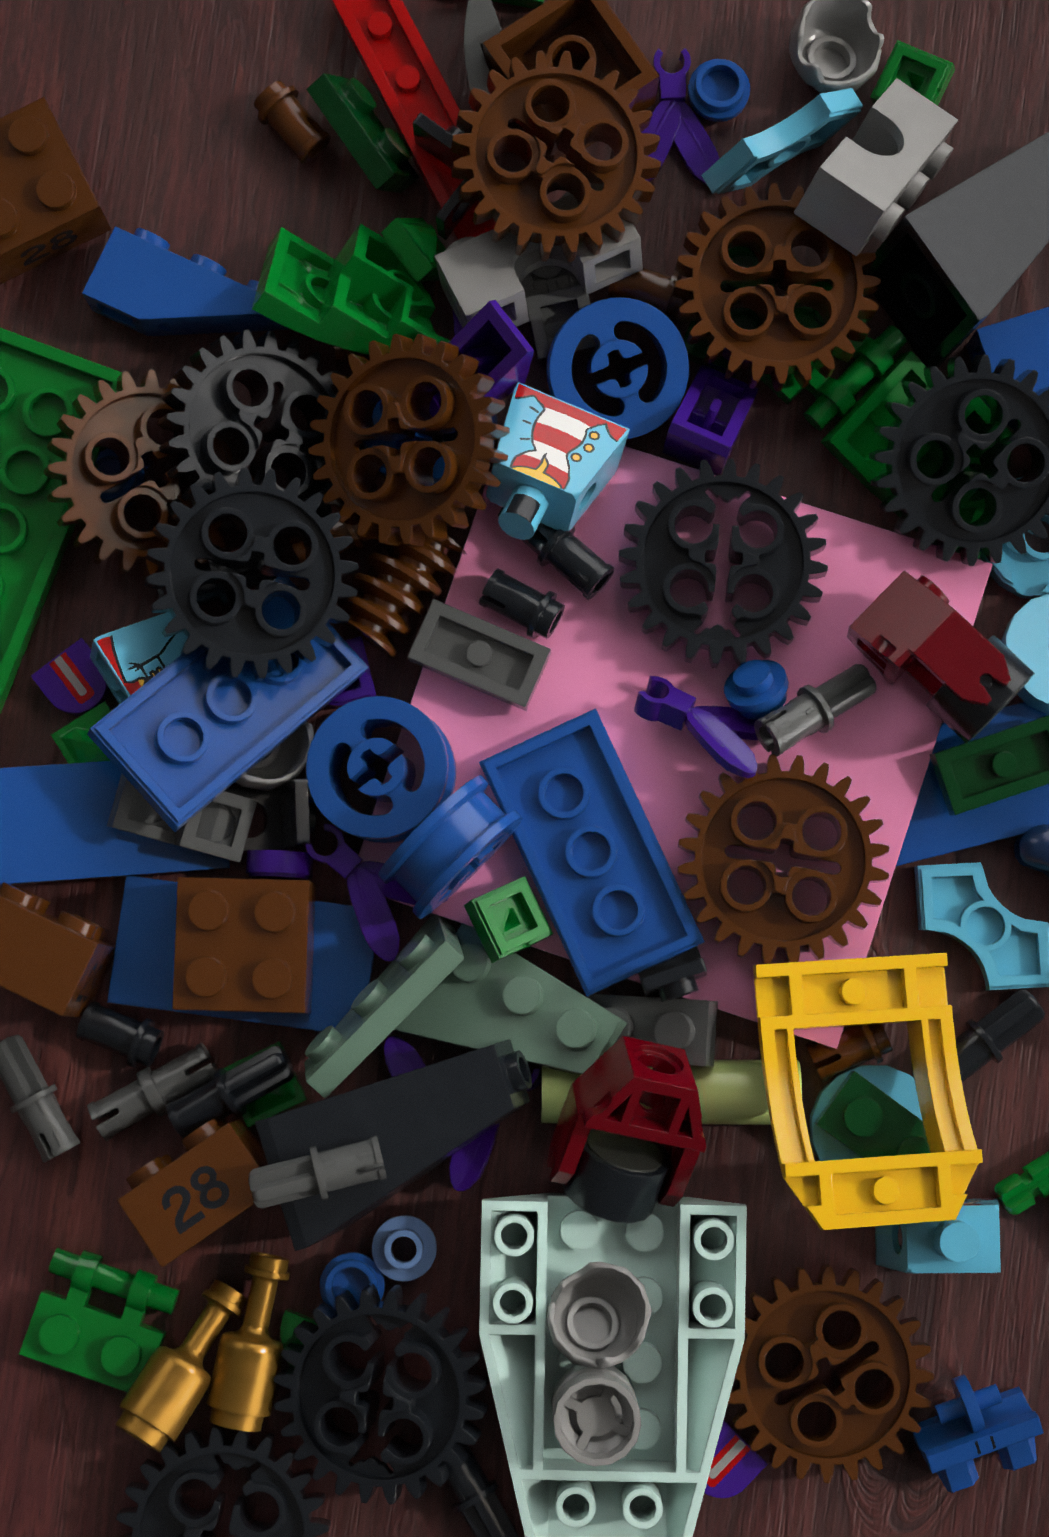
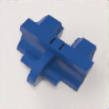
M964 1374L951 1379L955 1398L935 1405L934 1409L937 1416L918 1422L917 1424L921 1427L920 1432H912L914 1441L932 1474H938L947 1491L951 1493L975 1484L979 1476L973 1459L995 1451L1003 1469L1014 1471L1034 1464L1037 1460L1035 1436L1044 1433L1039 1416L1036 1411H1032L1019 1386L1001 1393L996 1384L973 1391Z

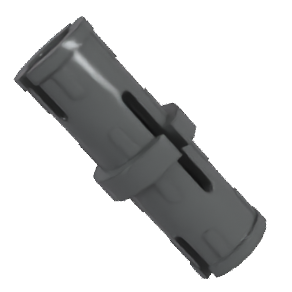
M200 1042L195 1048L154 1071L150 1067H146L136 1073L137 1080L96 1102L89 1103L87 1108L92 1120L101 1119L111 1112L119 1110L117 1115L96 1126L101 1136L106 1141H109L114 1135L155 1112L161 1117L167 1114V1103L173 1100L176 1101L214 1079V1072L218 1070L215 1063H210L192 1074L189 1073L190 1069L212 1058L205 1045Z

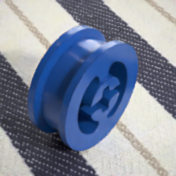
M631 298L603 299L580 309L570 316L559 328L552 340L547 356V383L551 396L629 428L627 439L635 438L661 426L679 406L686 391L689 378L688 353L684 340L676 326L657 308ZM623 323L635 326L652 340L660 356L661 378L657 390L648 402H643L638 394L648 375L647 364L627 371L625 373L627 384L622 387L619 386L615 379L604 380L592 385L599 394L616 398L619 401V412L611 416L595 411L580 397L572 378V360L576 348L585 336L592 337L596 343V348L591 353L587 362V374L607 367L609 365L607 354L611 351H614L618 359H626L642 353L636 344L627 340H619L615 336V325Z
M373 696L349 702L326 718L315 733L310 744L306 774L308 787L316 806L332 824L349 834L369 842L397 843L404 841L438 806L453 794L456 782V762L451 745L443 731L418 708L396 698ZM392 726L399 727L411 732L417 739L423 752L425 769L421 785L416 791L412 792L416 777L414 763L402 755L404 751L391 741L383 738H371V734L375 729ZM351 750L347 762L349 778L362 786L358 790L380 802H393V807L389 813L383 815L361 814L346 799L340 782V768L348 751ZM379 757L390 763L387 769L392 777L385 784L375 778L372 779L376 774L372 763Z
M481 775L468 781L438 806L400 844L378 873V877L385 884L396 880L416 901L412 912L419 919L434 911L467 882L506 842L523 819L516 810L505 814L484 793L488 782Z

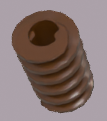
M425 535L423 547L405 545L403 540L399 546L383 544L390 557L376 552L370 553L367 557V563L376 577L355 573L352 577V584L358 590L361 597L337 601L338 606L350 616L345 625L381 652L394 657L397 651L387 635L390 632L407 637L411 635L412 630L402 617L404 612L407 611L424 617L427 610L417 597L418 593L423 591L439 596L442 590L432 574L436 570L454 576L457 570L447 554L450 550L467 554L448 535L445 541L428 539Z

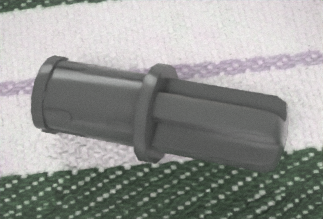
M855 664L817 688L804 685L799 688L797 697L790 700L789 703L755 721L754 730L763 748L767 752L771 751L777 757L817 731L826 733L832 730L835 717L875 693L876 682L864 665Z
M17 1034L0 1041V1078L15 1104L9 1109L12 1114L18 1112L41 1155L43 1163L80 1144L81 1142L76 1137L53 1094L54 1091L58 1090L56 1085L48 1086L23 1037Z
M377 1136L321 1152L317 1151L316 1146L309 1147L310 1155L254 1168L249 1172L248 1177L252 1198L258 1208H266L317 1194L321 1195L323 1201L329 1199L327 1192L378 1179H387Z

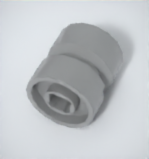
M575 1365L566 1370L556 1383L551 1399L555 1436L562 1449L577 1462L591 1466L610 1465L625 1457L637 1443L641 1429L639 1405L627 1376L615 1366L599 1370Z

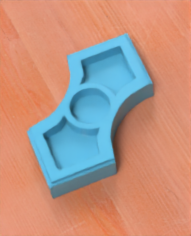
M853 88L821 93L800 110L778 124L760 133L741 139L701 176L712 194H720L752 186L786 161L803 152L820 147L860 113L863 104Z
M981 862L920 865L914 867L918 930L942 933L962 944L973 955L980 966L986 990L1049 987V923L1024 919L1006 909L989 889Z

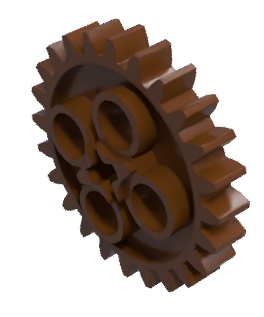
M537 51L534 68L529 71L517 57H514L510 63L509 79L507 80L500 73L492 69L488 73L486 83L490 94L473 87L470 91L468 103L474 111L460 110L458 113L456 126L464 133L453 135L451 152L463 157L453 162L451 175L452 178L469 180L460 188L458 199L460 203L479 200L480 203L474 211L472 222L478 225L493 219L496 222L492 236L494 243L499 242L509 233L517 236L515 243L516 255L520 256L526 250L529 243L533 242L539 245V255L542 262H547L553 246H561L568 262H572L576 256L578 244L584 242L588 250L595 256L600 253L603 245L602 233L618 243L622 240L625 233V227L621 219L632 224H638L643 213V209L638 202H650L656 188L645 179L657 177L661 167V161L647 156L657 150L660 137L651 133H641L649 126L653 114L651 110L632 112L631 109L635 104L639 91L633 88L618 94L614 90L619 76L617 70L612 71L602 80L594 77L596 59L593 57L584 64L581 71L572 68L570 51H564L558 67H550L544 52ZM540 104H550L560 110L563 118L556 122H546L536 116L533 108ZM515 122L521 126L522 130L511 129L508 127V124ZM593 141L603 142L613 149L615 157L609 160H598L586 151L585 145ZM557 150L566 155V158L560 156L554 163L545 158V155L552 156ZM503 153H514L525 161L527 167L518 172H508L496 163L495 158ZM589 182L601 184L603 189L596 191L590 187ZM556 190L567 191L577 199L579 206L571 210H560L549 202L547 195Z
M771 183L766 199L759 201L751 186L745 187L741 198V207L739 208L727 196L722 197L718 206L720 219L705 211L701 214L698 226L703 235L694 232L687 233L683 246L692 255L678 256L674 269L681 275L688 277L676 281L672 290V296L690 300L679 307L676 315L677 321L680 322L696 321V325L689 332L688 344H697L707 340L710 345L703 362L708 365L721 356L727 359L728 363L724 378L728 380L740 368L748 370L749 388L752 389L756 387L762 374L771 375L775 391L782 390L788 374L793 373L801 388L807 387L811 380V367H814L825 378L830 377L835 369L832 355L844 362H848L852 358L855 349L850 340L863 342L870 331V328L860 319L873 318L879 307V304L864 297L876 293L881 284L880 278L863 275L874 264L877 258L876 254L865 252L855 256L795 215L794 211L804 195L803 186L799 185L793 192L790 200H782L777 183ZM797 246L810 247L820 256L821 264L812 267L804 266L796 261L791 249ZM734 247H746L754 252L759 263L748 268L738 266L731 260L728 251ZM768 279H777L779 289L786 290L784 296H775L773 286L766 284ZM818 282H828L832 289L827 291L822 287L814 285ZM727 284L738 289L734 292H723L720 289V285ZM804 306L815 309L821 315L824 326L816 329L804 327L795 318L794 310ZM741 307L751 309L760 318L761 326L752 330L742 329L731 319L730 312Z
M394 334L390 347L373 340L369 342L370 361L364 357L350 354L348 361L353 374L350 377L334 372L331 374L330 378L339 390L336 397L319 395L317 401L329 413L327 419L314 420L310 423L311 428L324 433V442L310 447L309 454L325 458L326 464L313 474V479L333 484L322 500L330 505H343L339 513L341 515L339 521L350 525L358 524L357 534L359 536L376 539L379 536L380 543L399 546L403 540L405 545L423 547L425 535L428 539L445 541L447 540L446 523L463 529L469 526L464 511L466 506L480 510L486 509L487 505L478 492L481 486L499 487L501 482L488 470L490 463H500L508 460L507 454L493 448L495 439L502 438L510 433V428L495 424L492 421V417L505 407V402L493 397H484L495 383L493 377L481 373L475 374L479 361L465 354L458 356V346L442 340L437 344L436 339L422 334H417L414 341L411 338ZM440 391L441 407L438 413L431 419L429 412L430 402L433 396ZM382 400V416L379 422L374 425L372 420L373 410L376 404ZM454 431L458 432L457 438L453 441H410L401 444L400 449L379 445L359 450L360 444L364 441L377 439L382 441L411 440L415 437L416 432L432 437L443 436V434H449ZM443 456L445 462L444 473L441 479L435 483L433 467L436 461ZM385 464L386 480L378 490L376 474L379 468Z
M148 370L145 373L140 387H136L128 371L122 372L117 378L116 393L103 379L98 381L93 387L97 404L80 394L72 404L81 419L63 414L56 423L69 439L52 438L47 445V449L61 457L62 461L49 464L44 469L45 476L61 480L62 486L56 488L47 496L48 502H66L69 508L57 521L58 526H68L77 523L81 528L73 545L78 548L91 540L98 544L94 556L96 564H100L112 553L118 555V574L121 575L127 573L135 561H140L145 579L156 573L159 566L146 559L148 549L166 548L168 545L154 533L157 524H168L177 527L178 523L173 519L168 510L170 504L176 501L191 509L193 507L190 500L184 501L181 498L179 478H169L167 475L168 471L155 482L153 480L146 481L110 503L102 502L100 495L108 489L125 483L143 467L146 469L153 468L174 455L159 451L160 445L149 437L147 421L151 418L160 419L168 413L176 412L175 409L168 406L162 400V397L172 388L181 387L172 377L164 388H160L154 370ZM214 438V453L219 460L231 465L233 456L230 447L223 440ZM107 447L114 451L120 461L119 474L111 476L99 472L91 459L92 449ZM135 502L147 508L152 517L150 531L138 532L127 524L124 517L126 503ZM217 521L209 526L208 537L216 549L222 550L226 543L217 529L223 531V521ZM235 528V529H233V530H231V531H229V532H230V533H233V532H235L236 530H238V528ZM195 560V567H198L199 565L203 564L204 562H206V560Z
M771 754L767 760L765 773L758 774L756 771L754 777H742L743 781L738 784L723 772L718 777L720 787L724 793L720 798L707 791H702L699 794L700 801L709 811L707 816L688 813L685 821L698 831L699 834L697 838L679 839L678 842L680 849L695 854L694 861L684 863L677 868L679 875L696 877L697 881L696 885L683 894L685 901L704 900L706 907L699 913L695 921L698 924H702L716 918L721 925L716 932L714 942L718 944L733 933L739 937L737 956L740 958L755 944L761 946L763 964L771 963L776 949H784L788 963L798 962L800 947L807 946L814 958L820 960L824 958L822 939L828 937L839 947H845L848 945L847 936L842 928L845 923L861 930L865 929L868 925L864 916L857 910L860 904L868 907H878L882 902L875 893L867 888L869 883L883 882L889 878V873L872 866V859L887 854L889 846L870 843L869 835L876 832L883 825L882 819L862 820L859 814L866 808L871 799L868 796H864L850 802L845 797L852 781L849 776L840 780L834 786L826 783L829 764L825 762L816 770L813 776L804 774L802 755L796 756L789 771H781L776 755ZM755 806L765 809L773 820L772 833L762 840H752L743 835L737 822L738 814L743 809ZM812 817L828 819L837 831L835 846L823 851L811 848L803 838L802 827L804 822ZM780 844H786L790 846L789 854L791 857L801 860L837 863L840 866V872L832 875L796 866L791 867L785 877L775 875V864L761 860L730 858L726 856L725 849L728 846H736L759 853L773 854ZM738 870H749L756 873L763 883L761 899L749 905L736 902L730 897L727 890L729 876ZM803 880H812L824 888L827 894V904L822 913L806 915L795 907L792 901V892L797 883Z
M829 1264L822 1265L818 1282H811L807 1272L801 1266L796 1267V1286L790 1289L776 1276L772 1277L771 1284L775 1294L774 1298L767 1301L755 1292L749 1295L758 1313L754 1318L745 1315V1340L734 1378L738 1381V1385L732 1387L728 1401L729 1404H744L745 1406L732 1419L736 1429L755 1425L756 1429L748 1441L750 1448L753 1451H757L771 1443L773 1445L769 1456L771 1466L777 1469L791 1456L794 1458V1474L801 1480L807 1474L811 1464H817L820 1477L824 1483L831 1482L834 1467L842 1464L852 1481L857 1480L858 1460L866 1458L878 1471L883 1469L882 1459L878 1450L886 1445L892 1451L901 1455L905 1450L896 1436L899 1429L903 1428L919 1433L921 1430L917 1422L908 1415L911 1407L928 1408L931 1406V1401L916 1391V1384L934 1380V1373L926 1368L916 1366L915 1361L929 1354L931 1347L926 1342H910L909 1337L920 1328L921 1322L916 1317L904 1318L898 1321L896 1317L903 1309L905 1300L896 1295L880 1303L884 1283L875 1278L862 1291L859 1289V1271L854 1268H849L842 1282L837 1283L833 1269ZM839 1310L850 1312L855 1322L851 1337L840 1344H830L825 1341L822 1333L825 1319L831 1313ZM870 1341L877 1343V1349L872 1354L854 1359L836 1368L834 1376L837 1382L834 1385L826 1387L821 1380H815L796 1392L785 1403L778 1404L775 1402V1396L779 1392L799 1386L815 1378L819 1374L815 1363L820 1359L826 1358L832 1365H837L854 1355L864 1344ZM790 1343L796 1346L799 1354L795 1369L783 1376L767 1372L765 1357L768 1351L776 1344ZM870 1369L883 1371L887 1380L883 1395L871 1402L857 1399L855 1383L858 1377L864 1371ZM814 1401L827 1404L830 1409V1420L822 1431L811 1434L799 1430L797 1425L798 1414L806 1404Z

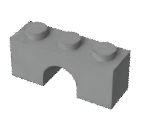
M896 78L871 107L853 140L845 137L819 167L796 207L794 214L855 256H858L873 236L883 242L893 230L905 209L908 211L912 207L928 181L936 177L951 155L954 148L945 143L958 122V119Z
M601 184L590 185L596 191L603 189ZM566 192L559 200L551 203L560 210H571L579 206L577 199L569 192ZM621 219L625 227L622 240L617 243L602 233L603 245L599 254L594 256L584 242H580L574 261L568 262L561 246H553L547 262H542L537 243L530 242L526 250L519 256L515 254L517 236L509 233L502 240L494 243L492 241L494 229L477 237H464L453 242L446 251L435 255V261L441 288L462 328L488 301L492 300L498 302L514 325L518 327L529 322L525 290L521 283L530 272L543 266L565 268L575 275L585 294L588 295L643 270L641 237L632 223Z

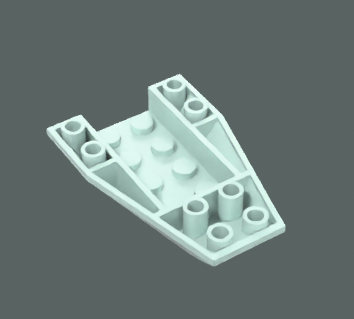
M540 1193L482 1199L479 1336L525 1537H693L745 1340L746 1204L683 1196L674 1207L658 1204L657 1199L652 1214L645 1220L623 1223L613 1222L587 1212L577 1206L565 1193ZM600 1261L627 1268L644 1285L652 1312L645 1338L640 1347L625 1361L615 1365L618 1370L627 1376L639 1405L641 1429L637 1443L625 1457L613 1464L591 1466L577 1462L562 1449L555 1436L551 1403L552 1395L558 1380L566 1370L575 1365L553 1345L546 1318L551 1295L558 1284L588 1263Z

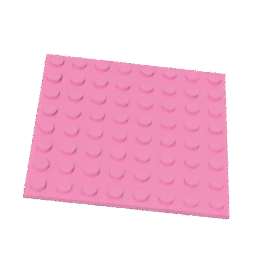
M624 447L615 475L573 526L575 527L574 536L604 562L614 567V573L606 585L589 600L552 566L548 564L542 567L536 561L538 554L522 540L509 536L501 529L498 524V514L502 506L490 502L486 497L488 486H485L482 498L487 507L485 510L477 509L463 549L467 554L461 555L445 604L550 648L551 655L526 711L424 667L422 668L410 704L434 721L447 737L456 762L454 792L476 776L481 775L487 781L479 763L480 761L596 709L682 894H684L688 889L697 884L696 877L679 875L677 868L684 863L694 861L695 854L680 849L678 842L679 839L697 838L699 834L698 831L685 821L687 814L707 816L709 811L700 801L699 794L702 791H707L720 798L724 794L718 780L721 773L724 772L729 775L737 784L743 781V778L727 771L718 764L694 738L686 725L680 731L659 721L643 719L636 714L634 707L638 692H646L650 676L662 677L671 682L675 688L696 697L694 707H731L724 694V684L729 675L738 668V665L731 651H723L718 667L712 668L709 661V652L704 649H700L691 663L685 662L686 643L679 640L671 649L665 652L661 649L666 633L662 627L654 632L644 634L642 632V625L650 613L648 609L632 613L628 610V602L640 592L639 589L621 588L620 577L636 570V567L619 562V550L637 547L638 544L624 536L625 524L644 526L645 522L635 512V505L638 501H642L655 507L657 506L658 502L653 494V484L658 481L673 491L676 489L675 470L681 467L692 481L699 479V470L630 447ZM707 490L705 493L716 506L713 520L708 524L699 517H685L676 524L675 531L685 542L692 544L700 543L711 534L713 524H720L716 557L714 561L705 562L716 566L713 601H707L703 586L698 581L690 578L675 582L670 588V594L674 601L681 606L693 607L702 602L707 604V617L703 624L694 631L695 634H700L704 629H711L719 624L725 630L729 629L735 637H740V634L729 620L733 607L738 604L744 610L757 612L765 609L770 604L768 593L763 587L758 584L748 583L738 587L734 592L732 602H725L726 583L731 566L739 565L729 562L728 558L732 526H739L742 540L754 548H764L774 541V533L764 522L750 521L742 526L738 524L736 520L738 510L741 504L750 497L749 493L743 495L739 500L735 498L733 501L726 503L720 497L715 498ZM801 503L795 512L798 517L807 514H817L818 516L816 525L806 533L807 538L826 539L825 549L811 556L810 560L827 565L828 571L825 577L808 580L810 584L823 592L822 597L818 603L800 602L811 615V619L807 626L790 620L787 622L794 636L789 645L780 642L772 635L769 638L771 644L770 657L764 659L751 646L747 648L746 662L751 660H771L779 663L784 668L789 681L786 692L787 698L784 705L797 697L799 688L804 685L817 688L855 664L864 665L876 682L875 693L835 717L832 730L826 733L817 731L777 756L781 771H789L796 756L802 755L804 774L813 776L824 762L829 764L826 783L831 786L836 785L840 780L849 776L852 781L845 797L850 802L864 796H868L871 799L866 808L859 814L862 820L882 819L883 825L876 832L869 835L870 843L889 846L887 854L872 859V866L889 873V878L883 882L869 883L867 888L882 900L881 904L878 907H868L860 904L857 910L868 923L865 929L861 930L847 923L842 926L847 936L848 945L841 948L826 937L822 939L824 958L816 960L808 947L803 946L800 947L798 962L866 958L928 768L929 754L933 752L942 720L926 706L932 698L930 694L906 672L891 685L847 638L848 629L904 570L916 580L921 575L930 579L947 596L950 601L948 604L973 626L993 564L977 559L974 566L962 563L960 553L954 552L948 562L936 558V545L931 544L927 549L921 551L913 547L914 538ZM497 568L545 595L549 591L556 593V601L565 605L563 615L548 639L540 635L531 638L527 636L528 629L488 607L479 605V600L484 595L482 594L483 589ZM401 729L396 746L404 751L402 755L411 760L415 765L416 777L412 787L413 792L421 785L425 769L424 756L414 735L405 729ZM742 739L755 755L757 773H765L768 757L772 754L771 751L767 752L759 740ZM388 770L383 784L388 782L392 777ZM488 783L484 793L499 807ZM377 801L372 815L389 813L393 807V802ZM757 806L748 807L738 814V827L747 838L762 840L772 833L773 820L765 809ZM812 817L804 822L802 827L803 838L811 848L823 851L835 846L837 831L828 819ZM513 835L446 902L431 912L443 918L474 927L464 905L474 898L525 876L553 932V935L530 947L569 959ZM363 840L359 856L363 859L362 862L374 861L385 863L402 842L375 843ZM780 844L773 854L759 853L736 846H728L725 849L726 856L730 858L761 860L775 864V875L785 877L789 869L796 866L832 875L840 872V866L837 863L801 860L791 857L789 854L790 846L786 844ZM738 870L729 876L727 890L730 897L736 902L749 905L761 899L763 883L756 873L749 870ZM803 880L794 886L792 901L801 913L818 915L825 910L827 894L819 883L812 880ZM704 900L686 901L694 920H696L699 913L706 907ZM399 902V903H402V904H405V905H408V906H411V907H414V906H415V905H411V904ZM716 918L702 924L696 922L705 941L704 944L697 946L701 958L704 959L707 976L696 979L698 991L682 996V998L717 1001L718 1010L758 1023L753 965L763 964L761 946L753 944L750 950L740 958L737 956L739 937L733 933L718 944L714 942L716 932L721 925ZM776 949L770 964L788 963L784 949ZM638 974L628 978V980L641 984ZM844 1026L795 1029L794 1035L837 1049Z

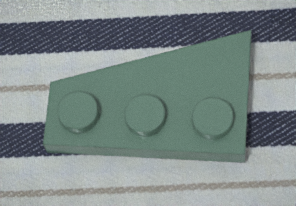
M432 914L381 975L358 994L351 1005V1009L335 1028L332 1025L326 1027L310 1043L305 1051V1055L308 1057L304 1062L306 1082L324 1099L465 959L455 928L445 918Z
M461 924L456 934L465 959L395 1030L402 1034L453 1044L454 1046L469 1050H478L510 1039L514 1051L520 1050L527 1063L581 1076L616 1042L627 1023L516 953L491 963L475 928Z

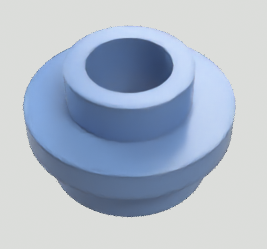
M409 1215L396 1216L384 1222L375 1233L372 1242V1256L377 1268L390 1279L402 1282L412 1281L423 1276L431 1268L437 1252V1243L431 1228L421 1219ZM399 1237H409L416 1244V1255L408 1261H401L392 1253V1243Z

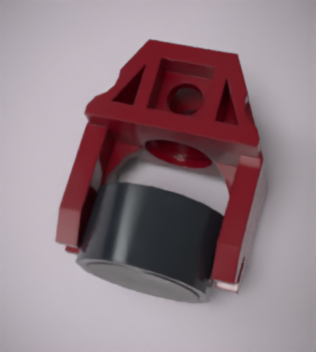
M904 570L849 626L847 638L891 685L904 672L911 676L932 696L926 706L967 744L1017 695L1035 673L995 635H992L987 640L948 604L950 601L947 596L930 579L921 575L916 580Z
M622 1036L571 1084L551 1139L547 1167L552 1168L550 1181L561 1183L564 1193L577 1206L597 1217L613 1222L634 1223L643 1221L652 1214L657 1199L658 1204L674 1207L681 1200L700 1152L704 1153L706 1150L698 1089L685 1049ZM640 1103L645 1104L646 1106L652 1109H646Z

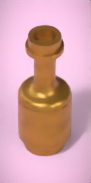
M251 1252L249 1264H245L244 1272L251 1274L253 1278L244 1321L239 1330L225 1332L219 1340L206 1402L207 1405L212 1407L209 1421L215 1425L239 1431L259 1432L261 1431L263 1418L271 1415L277 1387L274 1378L280 1372L283 1346L281 1342L270 1337L268 1328L278 1281L289 1280L290 1273L287 1272L289 1259L285 1257Z
M215 1279L209 1290L205 1289L202 1296L208 1303L183 1343L174 1349L166 1346L156 1348L119 1405L124 1411L115 1425L159 1453L168 1439L175 1442L209 1388L211 1376L203 1368V1359L229 1317L233 1316L240 1319L243 1315L241 1310L248 1301L241 1293Z

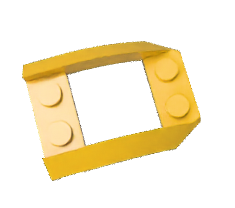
M947 953L753 965L764 1085L782 1176L820 1230L956 1220L968 1195L964 1193L978 1164L983 1163L982 1149H977L967 1111L956 1048L952 1005H948L944 970V967L948 966ZM907 1022L916 1092L930 1153L814 1161L802 1102L794 1030Z

